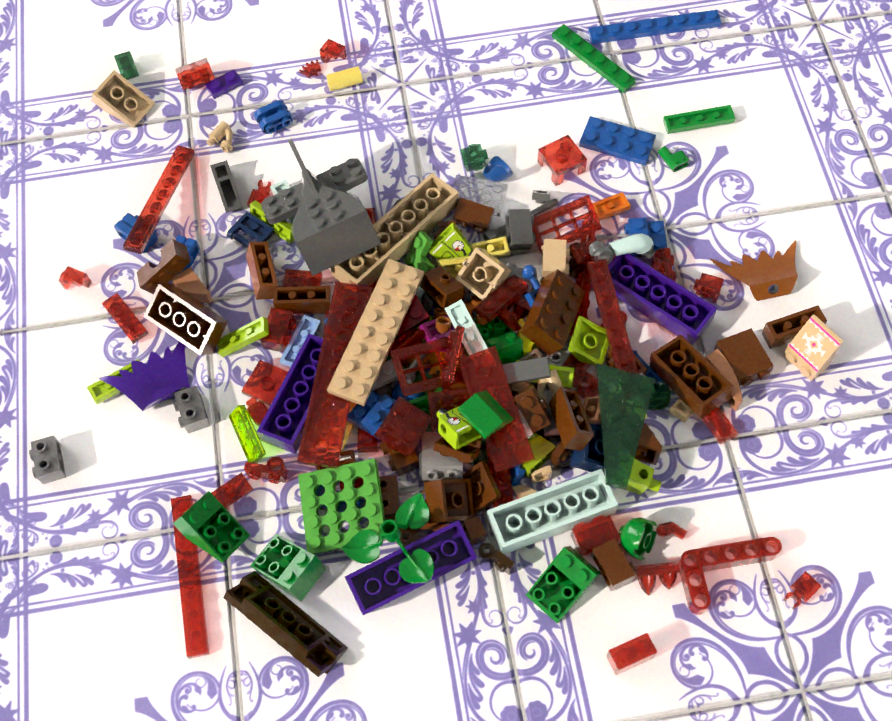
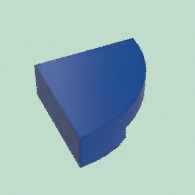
M510 459L508 464L510 478L508 479L512 486H517L526 470L516 459Z

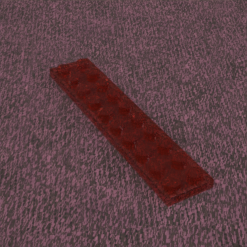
M335 282L297 458L298 464L338 469L351 401L328 393L327 388L373 293V287Z

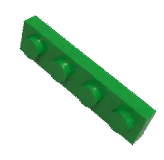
M731 105L664 116L663 123L667 134L734 123L736 118Z

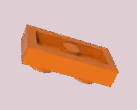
M623 192L590 204V209L597 221L630 210L631 207Z

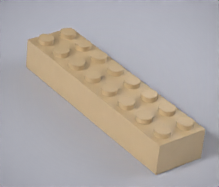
M431 173L373 224L381 244L331 267L332 275L354 293L359 291L365 284L368 287L371 286L381 276L388 259L398 261L410 250L418 231H425L428 234L437 226V222L442 221L456 208L459 201V192Z

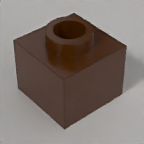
M479 516L463 521V530L471 546L486 541V532Z

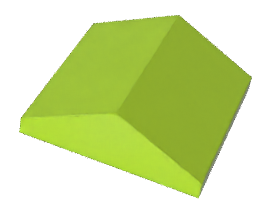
M579 316L568 350L579 361L601 367L612 333Z

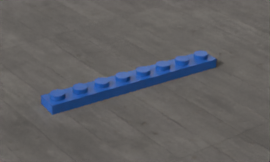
M718 10L588 27V34L592 45L720 27L721 19Z

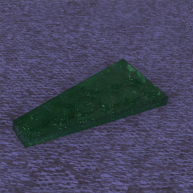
M597 363L596 372L604 452L605 483L608 486L626 490L655 378Z

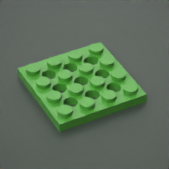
M375 458L298 474L308 552L316 555L341 550L354 535L363 530L374 531L380 540L379 534L382 533L380 526L385 521L378 465ZM363 478V486L356 488V479ZM338 482L344 483V489L341 492H337L335 489ZM319 486L325 487V493L322 496H318L316 493ZM364 497L366 505L360 509L357 506V502L360 498ZM345 501L347 504L346 510L339 512L338 505ZM326 505L328 509L327 514L320 516V507ZM363 518H368V527L362 529L360 521ZM347 521L350 527L347 532L343 533L341 531V524ZM328 525L330 533L323 537L321 530L324 526Z

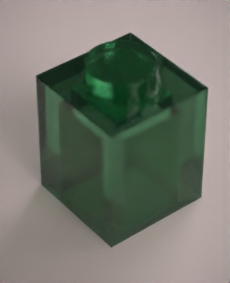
M130 51L114 56L119 72L125 79L129 80L139 76Z

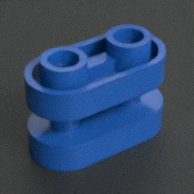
M277 100L263 106L254 113L255 120L265 134H272L281 128L288 127L293 121V116L283 100Z

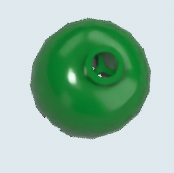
M638 517L632 518L625 525L621 526L618 535L627 555L641 561L645 559V557H642L645 552L650 553L657 532L653 531V525L657 526L655 521Z

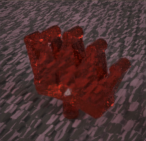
M316 60V63L311 61V65L306 63V67L302 66L303 70L300 69L299 72L308 78L313 75L318 76L321 66L318 60Z

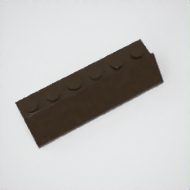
M255 571L242 577L238 585L225 592L223 598L317 677L323 673L328 674L348 649L345 644Z

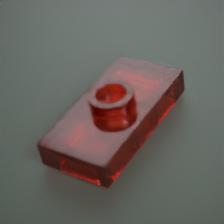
M241 472L211 493L227 508L251 492L253 488Z

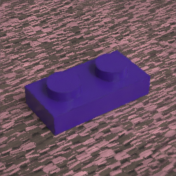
M233 69L206 83L205 86L211 96L216 99L243 85V81Z

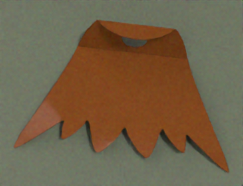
M796 240L783 255H781L780 251H777L773 258L764 250L760 252L758 261L747 255H742L743 265L730 261L732 266L710 258L724 272L748 285L756 301L790 294L798 277L795 267ZM777 284L779 290L777 293H769V287Z

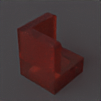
M330 39L319 50L321 61L326 64L331 58L337 59L340 57L345 59L347 57L345 46Z

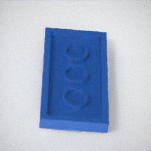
M590 116L579 141V147L646 166L656 134Z

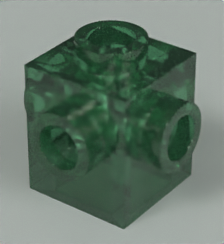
M471 144L467 148L460 149L467 172L481 170L487 165L486 160L489 159L487 150L483 149L481 144Z

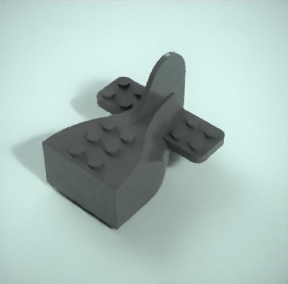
M292 138L289 139L290 147L302 170V182L265 198L261 206L269 224H277L295 216L291 224V231L312 276L380 245V240L358 196L347 193L348 190L366 182L368 179L358 158H350L346 162L333 166L329 170L315 176L309 169H306Z

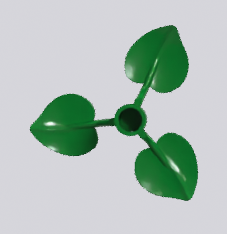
M419 493L405 501L396 512V521L389 519L381 524L380 530L382 533L379 534L380 540L378 535L372 530L360 531L342 547L344 553L358 563H371L379 558V546L383 544L385 538L388 542H397L407 557L399 565V573L402 579L414 584L430 581L434 573V563L430 554L425 550L417 549L410 555L399 539L401 536L399 528L406 530L410 527L416 530L427 524L430 512L423 495Z

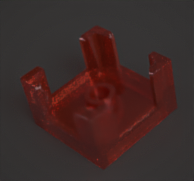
M566 135L539 148L537 162L541 167H543L545 162L552 172L551 181L555 186L563 183L564 174L578 168V175L586 172L587 158L571 137Z

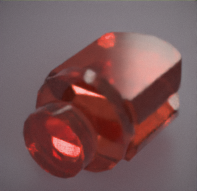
M253 397L246 402L248 406L247 412L253 422L260 426L268 408L262 401H258L256 397Z

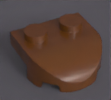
M442 437L434 443L433 450L439 452L442 456L457 458L462 463H471L480 454L482 438H478L455 450Z

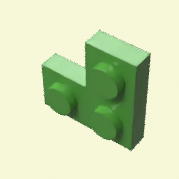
M418 231L404 261L408 266L422 270L424 273L435 267L426 257L433 240L425 231Z

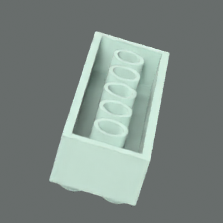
M602 469L489 509L487 510V520L500 551L503 554H507L615 514L618 503Z

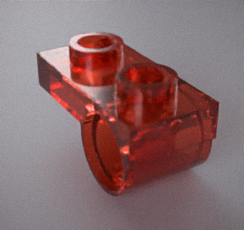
M670 248L657 249L652 257L651 267L675 282L676 271L672 270L674 255H671Z
M280 457L270 458L266 465L252 462L245 463L244 471L250 479H266L274 484H279V482L286 483L287 468ZM281 466L280 470L272 471L274 467Z

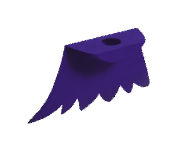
M179 341L173 353L167 347L163 359L156 352L152 351L148 357V365L133 360L131 362L133 373L119 370L122 377L104 376L98 378L121 391L143 412L175 396V392L190 387L186 368L185 345Z

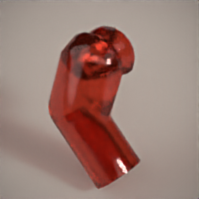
M672 521L661 523L656 528L657 534L661 537L674 534L682 540L688 532Z

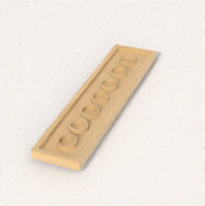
M388 259L327 388L328 393L365 406L424 276V271Z

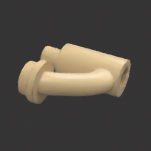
M221 121L208 135L209 139L206 143L209 146H212L214 143L218 144L226 135V141L223 140L220 147L226 153L233 150L231 146L233 133L230 125L225 121Z
M556 369L550 371L551 378L539 380L537 393L540 398L543 397L546 385H548L552 396L556 394L560 387H563Z

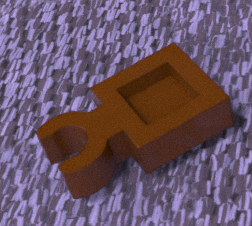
M562 440L551 454V464L557 468L560 467L561 462H564L570 454L569 449L564 448Z

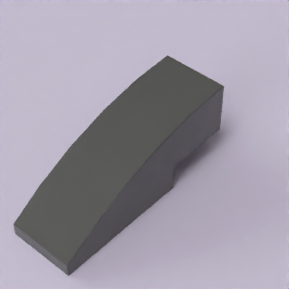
M227 160L210 165L226 213L243 208Z

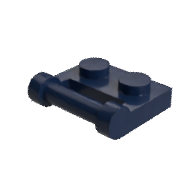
M247 211L228 230L227 237L231 240H236L248 248L250 241L238 234L240 230L254 238L255 242H267L273 236L275 230Z

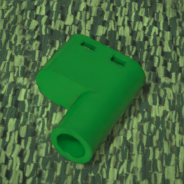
M664 146L658 151V154L672 172H677L689 165L687 162L690 159L682 150L672 154Z

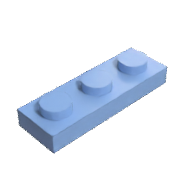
M303 315L279 361L280 365L291 368L308 334L316 336L322 325L320 320Z

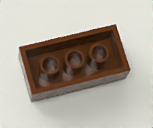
M558 269L546 276L541 283L521 334L548 355L564 348L585 291Z
M158 284L143 316L199 355L213 354L228 323L226 319L173 284Z
M681 334L650 354L649 367L653 368L654 372L700 419L731 399L733 385Z

